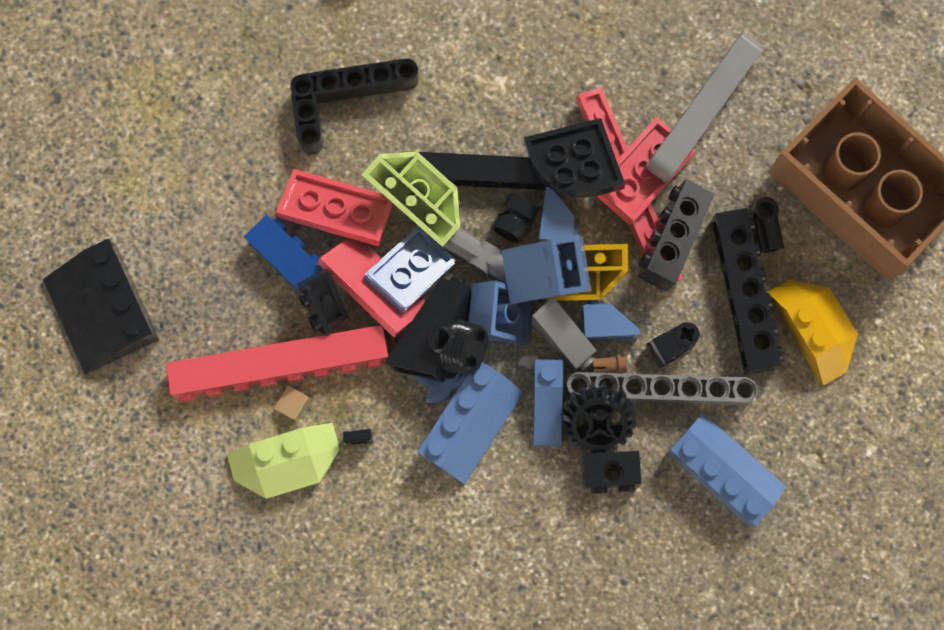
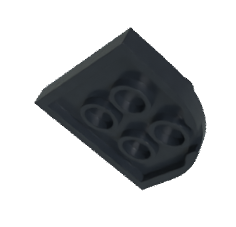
M601 118L524 137V145L531 166L537 177L550 189L563 195L579 198L594 197L625 189V181Z

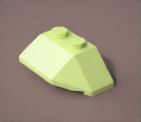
M417 151L379 154L361 174L442 247L460 228L457 187Z
M333 423L300 428L250 443L227 454L234 481L269 499L320 483L340 451Z

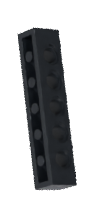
M747 208L715 213L711 222L744 375L776 370L782 366L781 362L784 361L782 347L780 345L777 346L775 335H778L776 320L771 319L769 310L772 309V299L770 294L766 293L764 287L766 272L764 267H760L758 257L761 256L759 242L754 241L752 231H755L754 218L752 215L749 216ZM731 235H740L743 239V244H735L731 239ZM737 260L746 261L749 265V270H741L737 266ZM748 285L752 287L754 296H746L743 293L742 286ZM748 312H756L760 316V323L751 322L748 318ZM754 338H762L766 343V348L764 350L756 348Z

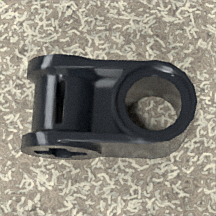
M684 322L672 330L655 337L646 344V347L659 368H662L692 349L699 340L700 332L695 324ZM682 331L685 334H692L690 342L687 339L681 340Z

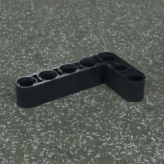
M404 58L295 76L290 83L296 134L302 150L309 155L319 153L324 146L318 104L414 89L419 83L417 63L414 60ZM404 71H411L414 73L409 78H404L401 76V74ZM378 75H386L388 77L383 82L375 80ZM355 78L362 80L361 83L356 86H352L349 84L350 81ZM329 82H333L336 84L335 87L330 90H326L323 88L324 85ZM301 87H310L308 92L304 94L298 93ZM305 111L313 112L310 118H301L302 113ZM310 135L317 137L316 141L311 144L304 142L305 138Z

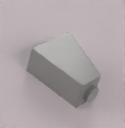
M553 297L532 315V328L574 373L579 368L582 371L586 370L595 361L593 356L596 349Z

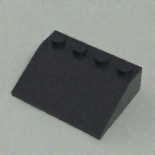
M109 238L83 250L43 278L46 289L85 375L160 340L117 245Z

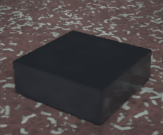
M371 429L343 432V439L347 445L372 443L373 432Z

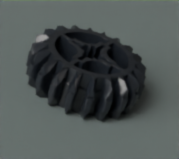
M592 382L590 389L586 390L581 386L579 389L580 394L572 392L570 395L571 400H566L564 403L565 409L561 412V417L563 419L562 428L565 430V436L567 439L572 440L574 447L581 445L583 453L588 448H591L592 453H596L597 450L607 453V448L617 451L618 443L626 445V437H632L633 428L636 426V410L633 407L632 400L627 398L624 390L618 392L615 385L607 389L604 382L600 388H596ZM618 411L621 417L615 425L612 419L614 418V413ZM582 412L585 415L584 424L580 426L577 418Z

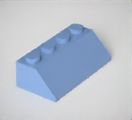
M482 362L479 370L472 375L466 376L419 448L418 454L465 485L524 392L501 373Z
M704 413L693 422L666 452L749 528L758 525L772 509L786 488L782 482Z

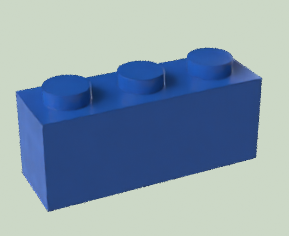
M266 214L244 238L300 293L297 283L323 270L318 264L319 257L314 253L309 256L303 250L306 245L296 235L291 238L285 232L288 228L277 217L272 220Z

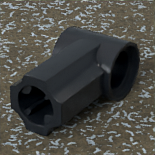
M770 197L760 198L751 207L749 216L752 215L754 218L755 231L761 253L784 249L778 219L779 206ZM758 207H766L769 210V217L762 216L758 211Z

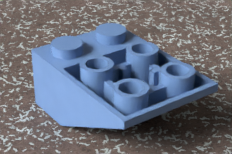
M580 235L501 250L510 304L591 291L583 237Z

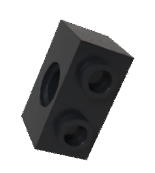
M639 451L582 455L584 489H591V494L608 493L607 488L618 487L619 492L635 491V486L642 484ZM614 466L618 469L619 476L617 480L606 478L604 474L605 467Z

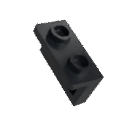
M323 269L297 283L300 291L297 294L302 306L308 309L311 315L308 317V320L315 332L319 331L328 336L331 334L329 328L349 318L328 270Z

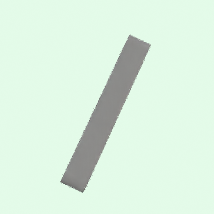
M744 31L741 33L646 164L645 168L665 183L671 179L764 49L763 45Z
M578 372L569 377L565 387L567 395L571 398L570 395L572 392H575L571 388V383L575 380L584 382L586 390L590 389L592 382L596 388H599L600 382L608 381L612 386L615 385L618 392L624 390L627 398H630L632 402L746 405L755 399L758 393L757 384L750 378ZM628 382H636L640 386V393L636 395L630 394L627 391L626 384ZM659 382L665 384L667 394L663 396L658 395L654 391V384ZM682 384H691L695 390L694 396L683 394ZM711 384H716L721 388V397L711 395L709 391ZM738 385H744L748 388V398H742L738 395Z

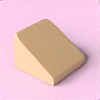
M287 386L274 409L293 421L298 422L310 403L311 398Z

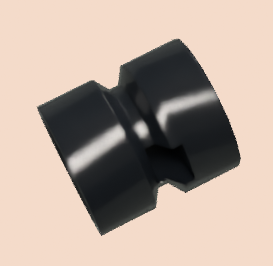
M508 194L501 208L503 214H497L491 229L501 237L520 244L528 232L526 225L532 224L539 209L532 202L521 196Z

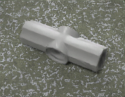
M460 229L447 241L444 246L445 249L468 262L467 264L472 269L484 276L490 275L498 281L507 284L502 252L494 245L486 241L480 242Z

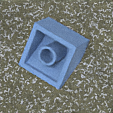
M498 281L472 284L469 322L482 325L487 330L489 342L529 345L532 301L510 304L507 284Z

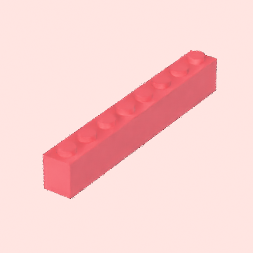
M379 325L329 334L328 336L322 335L166 363L170 395L179 399L180 402L195 400L196 395L206 394L207 397L223 395L224 390L233 389L234 392L248 391L252 385L260 384L262 388L277 385V381L287 379L288 383L303 381V376L327 377L331 375V371L341 370V373H351L357 371L359 366L368 365L370 369L384 366L389 353L385 329Z

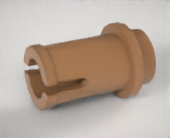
M617 354L618 357L594 358V373H627L626 356L621 357L620 354Z

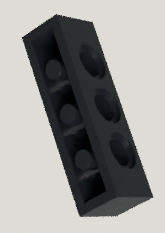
M688 179L679 186L675 185L668 196L671 202L668 207L663 209L658 219L661 222L658 230H654L648 243L651 244L649 252L643 254L638 264L641 267L638 274L639 278L665 292L677 283L714 193ZM680 208H682L687 215H684L681 212ZM670 230L676 233L677 238L671 234ZM660 252L667 256L668 261L662 258Z

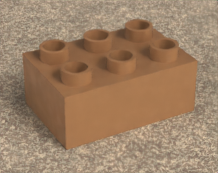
M856 77L780 153L768 171L772 177L887 281L907 268L944 229V155Z

